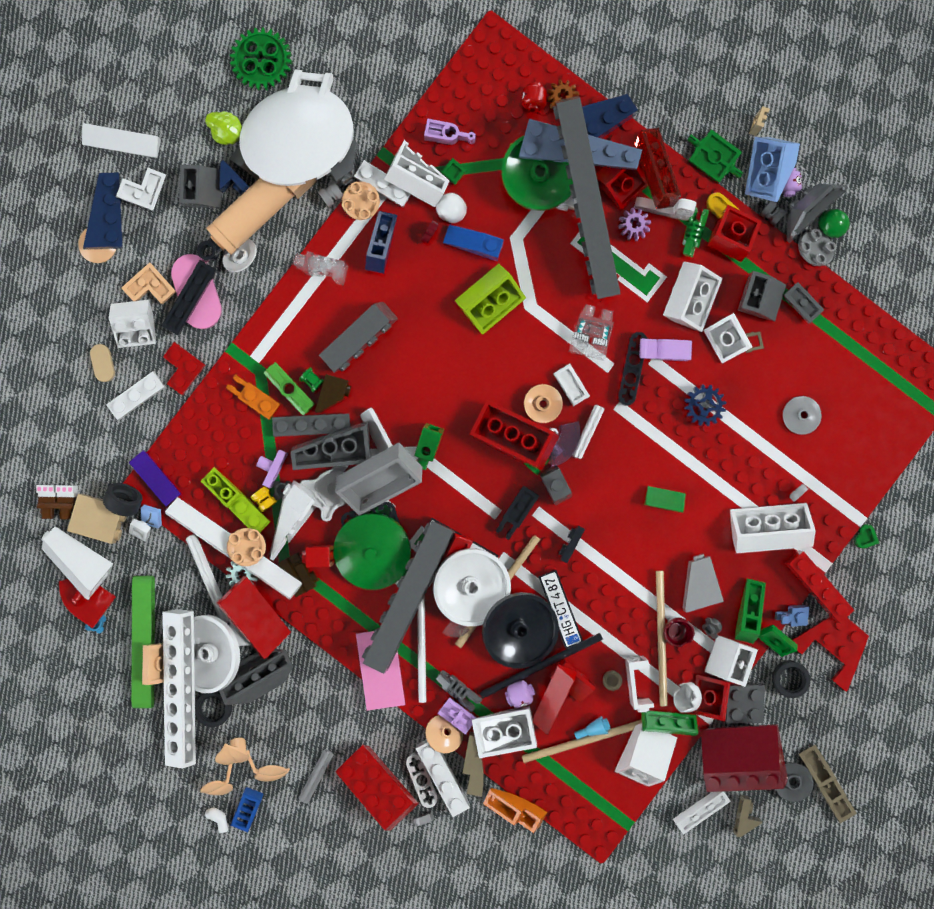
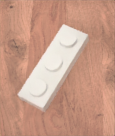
M364 160L354 178L360 182L370 183L376 188L378 193L404 207L411 194L384 180L386 173Z
M152 371L106 405L115 418L120 420L164 389L165 386L156 373Z
M724 791L710 792V794L697 801L673 820L684 835L731 801Z

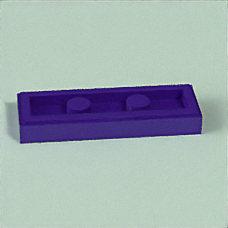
M145 450L129 462L166 507L181 495L179 490Z

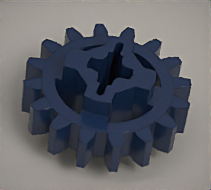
M703 384L700 386V390L694 387V393H687L690 399H684V402L688 403V406L684 407V409L689 410L686 416L693 417L692 423L698 420V426H701L703 422H705L706 426H710V421L716 424V418H723L720 413L726 412L722 405L727 404V402L721 400L724 394L718 395L719 389L717 388L713 391L712 385H709L706 389ZM704 393L701 399H694L698 394ZM712 396L716 399L717 404L712 400ZM707 401L706 404L709 405V407L711 408H706L705 410H703L704 407L701 406V404L699 403ZM693 407H696L698 415L694 412ZM709 412H716L712 417L706 418Z

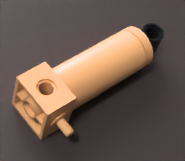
M259 178L206 228L211 236L207 241H202L198 245L197 254L209 263L216 261L222 250L226 249L232 255L294 196L299 199L317 182L316 178L305 181L306 184L296 186L276 185ZM207 247H212V254L205 256L204 250Z

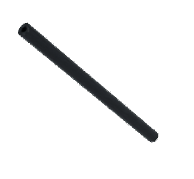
M598 633L480 691L479 694L484 699L603 640L601 633Z

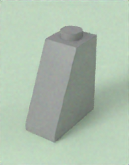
M704 554L693 556V560L688 563L683 600V611L686 613L724 602L711 558L704 556Z

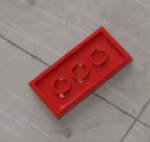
M243 576L217 602L218 606L262 659H266L291 633L289 628L246 576Z

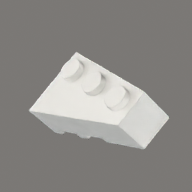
M404 140L384 180L435 207L443 196L449 180L433 165H427L421 159L422 155L418 152L415 154Z

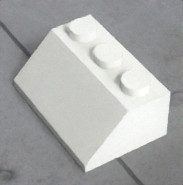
M683 262L663 316L676 323L702 332L722 278L702 265Z

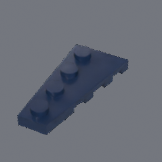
M119 172L99 173L83 245L84 250L123 249L121 200L116 197L120 187Z

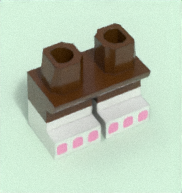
M36 485V493H38L37 508H40L41 519H54V509H60V519H71L77 499L78 486Z

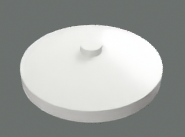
M476 548L459 550L448 556L438 567L433 580V594L438 608L449 620L463 626L483 625L490 608L503 597L510 595L511 592L510 577L503 563L490 552Z
M212 615L194 617L195 691L200 693L217 692L226 688L237 674L240 664L239 644L232 629L222 619Z

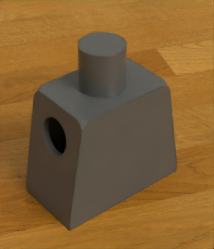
M556 465L539 473L555 506L572 497V492Z

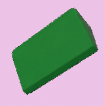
M648 486L644 505L683 512L686 494Z

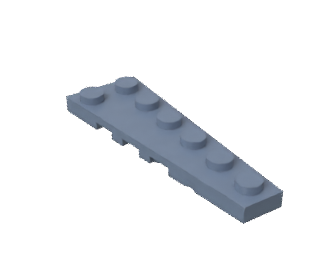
M529 119L519 158L568 162V159L563 157L561 146L565 145L564 139L560 140L557 126ZM588 135L594 166L637 170L642 153L641 149Z

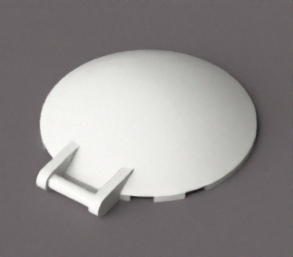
M295 69L289 88L269 95L249 113L240 133V150L248 168L257 174L259 178L282 186L306 184L305 181L325 176L331 172V168L337 162L340 163L344 159L353 139V121L344 102L330 92L333 83L332 73L316 74ZM302 80L322 82L321 87L300 85Z

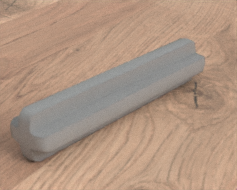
M323 750L299 796L301 802L309 803L334 756L331 751Z

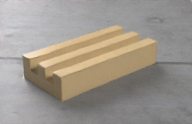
M762 106L758 111L749 134L756 136L761 131L767 119L766 115L769 113V108Z

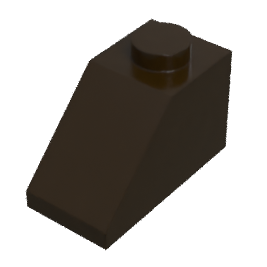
M326 374L315 412L322 413L344 401L345 396L349 397L352 387L349 385V381Z

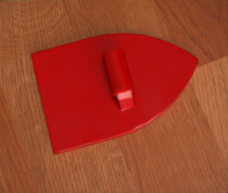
M69 579L59 581L60 596L65 607L71 614L91 628L95 627L116 598V596L99 586L87 600Z

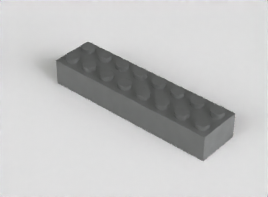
M432 521L431 524H426L423 530V534H425L423 541H418L414 549L417 553L414 559H409L405 567L408 571L398 581L397 587H399L397 593L392 594L388 602L391 606L388 611L383 612L379 622L382 625L380 628L375 629L370 639L373 643L371 646L366 647L362 658H364L363 664L383 674L388 671L456 531L435 521Z

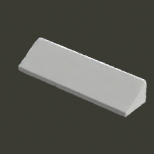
M83 123L82 145L158 158L161 141L158 136Z
M369 408L360 415L363 422L368 421L369 434L378 451L382 452L393 446L374 409Z

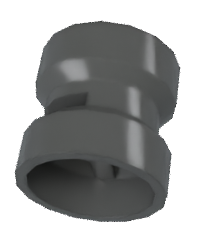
M770 201L760 212V215L763 218L769 219V223L775 226L787 211L779 208L776 202Z

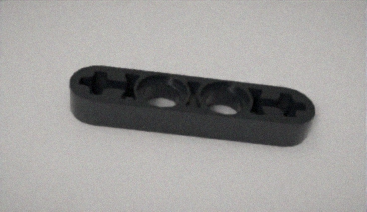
M642 332L634 333L628 343L618 392V401L624 406L633 404L637 395L644 359L640 358V362L637 365H632L629 357L632 354L640 356V352L631 351V347L635 349L636 342L633 339H636L638 336H641L640 339H647L646 335ZM628 373H633L636 377V381L633 384H629L625 380ZM623 385L634 387V391L632 389L629 391V396L632 399L628 400L627 403L622 398V395H625L627 388L623 389Z

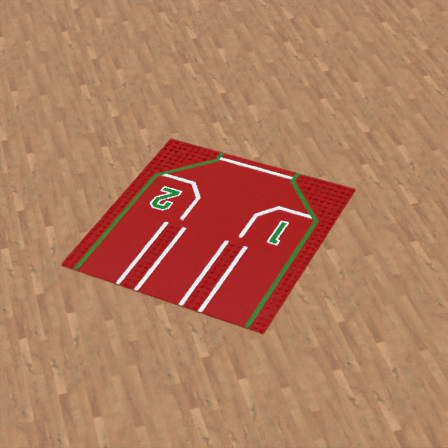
M490 10L370 163L387 174L404 140L415 154L418 152L422 155L421 159L427 165H433L439 172L454 158L467 169V172L456 185L449 181L444 194L455 193L464 200L467 206L464 218L454 224L444 221L437 214L436 206L433 207L412 194L405 206L401 207L379 193L380 205L378 211L374 216L365 220H357L350 217L343 209L341 201L147 453L179 490L181 495L178 498L232 534L237 530L248 527L201 482L214 467L253 502L250 497L265 487L262 484L268 474L267 471L256 466L261 456L274 461L279 450L288 453L275 482L279 481L280 483H285L286 481L292 483L293 480L298 483L302 480H314L328 470L346 472L358 465L293 470L291 459L292 447L328 434L273 437L272 417L303 416L263 374L275 362L314 402L315 406L304 416L350 414L351 427L363 423L360 415L369 408H373L392 445L400 443L416 461L418 457L414 456L425 424L429 423L443 428L444 432L433 462L429 461L426 470H422V483L386 501L391 502L395 506L400 525L409 537L411 559H414L417 553L414 549L418 541H423L425 536L423 535V530L432 517L499 555L498 559L503 563L507 571L535 535L540 541L510 580V594L520 592L532 593L547 601L538 576L557 570L583 641L598 633H601L603 640L565 658L592 681L596 689L580 703L576 700L572 702L566 697L549 735L533 723L537 748L482 758L484 774L508 793L521 797L545 810L547 814L544 820L602 864L611 855L701 737V729L708 728L714 720L691 712L681 713L676 709L673 700L674 692L681 688L679 685L688 682L695 684L696 675L717 677L705 672L715 639L706 634L702 628V625L706 623L705 619L708 617L711 619L715 618L721 623L722 630L717 635L758 650L752 666L753 669L769 646L759 638H757L754 644L735 640L736 624L747 578L766 583L761 629L774 625L782 631L786 624H782L781 620H775V612H787L788 606L801 605L810 594L784 562L798 550L804 551L820 571L825 574L934 432V348L826 265L815 266L808 263L802 257L797 243L793 240L789 243L784 233L720 184L690 164L686 158L633 118L602 139L641 149L642 153L638 166L649 182V185L622 210L599 186L616 274L619 275L618 283L621 294L607 297L602 306L587 300L585 297L591 289L589 280L593 279V276H588L585 261H588L589 257H584L581 242H585V238H580L577 224L581 223V219L576 218L575 210L573 209L564 211L553 208L545 211H536L519 205L507 193L502 181L501 170L504 156L510 144L525 135L529 119L561 126L560 120L555 119L553 108H550L552 102H547L546 107L538 113H530L522 106V91L529 83H540L548 91V89H552V83L558 86V81L562 80L563 85H565L566 81L569 80V87L575 85L576 89L574 91L579 92L582 107L607 100V98ZM560 94L561 100L566 99L564 94ZM427 119L453 123L458 127L459 132H473L476 134L475 143L469 144L467 141L458 140L455 144L448 145L427 141L424 138ZM450 131L449 134L445 135L447 137H452V135H456V133L454 131ZM594 166L596 173H597L601 168H603V167H600V166ZM676 183L678 186L677 190H679V192L675 191L676 188L674 186H676ZM672 188L674 193L673 196H675V198L672 197V194L670 193V191L672 192ZM713 193L723 194L740 211L762 221L752 249L742 262L707 246L712 231L719 220L711 211H709L700 246L695 249L693 257L683 254L685 245L682 243L689 220H680L642 211L640 215L643 216L647 213L648 217L645 220H651V224L646 225L650 228V231L644 232L645 238L639 236L638 241L634 240V236L627 240L629 234L626 233L622 236L621 232L624 229L618 228V225L622 224L619 218L625 217L624 211L630 213L631 208H634L637 197L673 205L679 199L695 201L698 208L695 221L699 222L702 211L704 209L708 210L706 206L707 198ZM379 211L397 215L384 274L365 270L366 255ZM433 220L439 226L430 241L425 243L421 238ZM633 221L632 228H636L637 221ZM453 225L503 239L504 243L498 261L444 244L443 241L448 226ZM683 262L702 265L722 278L702 332L676 323L663 316ZM497 264H500L513 277L526 299L482 335L463 313L455 300ZM322 271L330 273L329 275L332 277L324 275ZM752 271L772 276L786 284L784 294L798 282L818 302L824 311L808 324L784 297H782L775 322L738 311V307L748 275ZM596 294L591 295V297L597 300L598 302H601V300L603 299H597ZM384 302L398 320L392 324V327L387 332L378 336V340L373 345L367 346L360 357L357 359L353 358L346 370L343 372H333L319 354L374 303ZM734 313L745 334L761 332L764 348L753 350L749 353L745 351L721 363L704 329ZM581 320L586 321L582 333L589 335L588 342L574 338L575 332L578 330L577 325L579 327ZM604 326L609 327L607 347L592 344L594 337L602 338ZM642 332L646 335L647 339L692 341L691 360L644 359L635 402L629 406L619 403L618 392L628 343L634 333ZM758 335L747 337L752 348L760 346ZM638 336L636 339H633V341L636 342L635 349L631 347V351L640 352V350H638V347L640 344L641 336ZM632 354L629 357V361L632 365H637L640 362V358L638 355ZM568 364H571L590 395L575 406L571 404L553 373ZM311 367L313 369L312 372L320 379H325L327 374L348 380L349 385L352 386L349 397L345 396L344 401L322 413H318L315 410L323 384L313 393L311 388L304 381L301 382L299 378ZM628 373L625 380L627 383L633 384L636 381V377L633 373ZM234 375L239 376L247 383L250 382L281 404L270 420L237 398V395L226 388L229 384L234 386L239 392H242L245 386L234 380ZM293 384L286 385V394L293 393ZM541 384L554 387L560 393L563 401L559 416L547 423H539L532 420L524 408V400L528 391ZM703 384L706 389L709 385H712L713 391L718 388L717 394H724L721 400L727 402V404L722 405V408L726 409V412L720 413L723 418H716V424L710 421V426H706L705 422L698 426V420L692 423L693 417H687L686 415L689 413V410L684 409V407L688 406L684 399H690L687 393H694V387L700 390V386ZM623 385V389L627 388L625 395H622V398L627 403L628 400L632 399L629 396L630 389L634 391V387ZM704 393L698 394L694 399H701ZM712 396V400L717 404L716 399ZM806 396L816 401L819 405L821 421L813 432L801 435L793 433L786 427L783 421V410L791 399ZM486 400L545 428L557 429L559 438L556 444L562 452L557 457L551 453L548 458L550 461L544 466L542 471L556 465L572 492L571 498L555 506L539 474L536 475L522 461L469 435ZM544 400L540 401L539 405L540 407L544 408L546 407L547 403ZM707 401L699 403L701 404V406L704 407L703 410H705L706 408H711L709 407V405L706 404ZM599 405L604 408V412L583 457L578 459L572 456V453L594 406ZM693 407L694 412L698 415L696 407ZM804 411L801 412V417L803 419L807 417V414ZM709 412L706 418L712 417L716 412ZM369 434L371 457L380 452ZM424 447L425 451L430 452L429 447ZM133 469L123 484L130 485L141 493L143 500L140 509L143 505L161 509L162 525L188 545L186 538L194 533L166 515L165 511L171 504L166 507ZM804 484L808 490L796 501H793L789 495L800 485ZM524 485L538 494L539 498L520 527L515 530L508 540L505 537L513 524L507 521L501 532L497 533L495 530ZM651 486L685 493L684 511L677 512L644 505L647 487ZM268 488L269 494L273 497L275 488ZM283 498L277 500L273 506L262 512L270 521L260 532L266 543L264 557L279 567V562L298 552L302 554V551H305V548L308 546L334 545L336 536L343 527L341 524L342 516L354 510L346 503L338 507L334 511L332 519L326 522L321 518V510L312 505L301 522L297 520L298 523L292 535L287 534L285 545L272 561L270 559V550ZM807 503L816 531L813 547L736 553L732 539L731 509ZM384 505V509L379 511L378 507L374 508L377 513H386L387 516L392 511V507L388 508L387 505ZM347 515L345 523L352 519L350 515ZM579 525L585 531L568 563H565L559 559L561 555L558 553L563 544L567 545L570 539L567 536L571 528H576ZM198 537L206 559L226 575L231 574L226 568H233L231 565L232 560ZM704 554V556L711 558L724 602L686 613L683 611V600L688 563L693 560V556ZM336 563L331 567H311L309 570L311 572L314 571L319 579L316 582L318 586L298 597L294 595L290 600L259 578L258 581H252L276 614L362 679L356 633L375 631V629L381 627L380 618L384 611L389 610L391 605L388 602L392 594L397 593L399 587H397L398 581L383 589L369 590L357 587L346 580L338 570ZM245 570L238 572L240 578L247 575L246 573L244 574ZM656 571H664L665 624L673 618H683L693 626L695 632L693 641L682 647L672 646L666 641L667 706H660ZM434 577L425 593V703L419 702L417 612L398 649L405 705L397 707L425 729L429 721L439 715V710L449 697L465 708L457 699H454L436 680V677L442 670L457 677L459 681L463 682L467 688H470L481 698L480 691L527 669L509 668L495 661L484 645L482 638L483 625L475 628L462 648L458 647L455 643L467 626L449 620L440 611L433 594ZM560 633L554 648L543 660L565 650ZM644 656L649 662V668L634 670L637 699L649 698L654 703V707L649 708V711L696 715L698 734L696 736L671 734L677 737L665 781L649 787L615 772L633 731L526 763L522 759V755L575 740L574 732L586 728V726L600 716L604 719L607 718L611 729L642 720L641 712L634 710L630 704L625 658ZM560 661L522 679L528 685L532 684L535 691L533 701L529 704L532 719L551 681L549 674ZM611 670L618 672L622 677V685L614 691L608 690L602 682L603 675ZM508 687L482 699L479 704L466 696L475 707L470 713L479 718L514 709L515 707L509 705L505 696ZM473 725L466 734L463 733L462 742L455 750L464 759L470 731L474 732ZM444 729V734L447 736L449 735L448 730Z

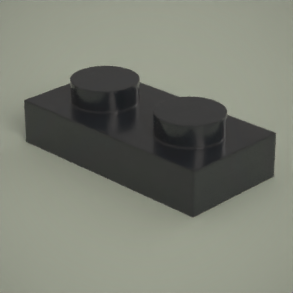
M579 525L576 528H571L567 536L570 538L567 545L563 544L558 553L561 555L560 560L568 563L585 531L584 528Z

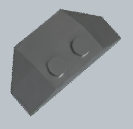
M817 184L814 188L810 186L802 194L804 197L800 201L796 199L789 206L791 209L787 214V241L790 243L840 198L848 187L840 184Z
M275 649L266 659H262L256 652L240 661L233 681L226 688L219 691L224 704L251 703L284 684L293 668L287 651L285 649Z

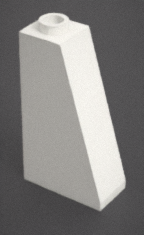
M57 527L43 535L41 549L84 598L88 600L110 574L113 563Z

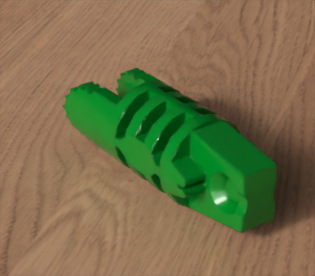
M695 207L694 214L689 218L682 243L685 245L683 251L685 256L693 257L695 249L700 246L709 214L707 209L702 211L699 222L695 221L698 213L697 207Z

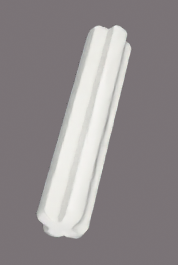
M599 405L594 406L572 456L578 459L583 457L604 412L603 407Z

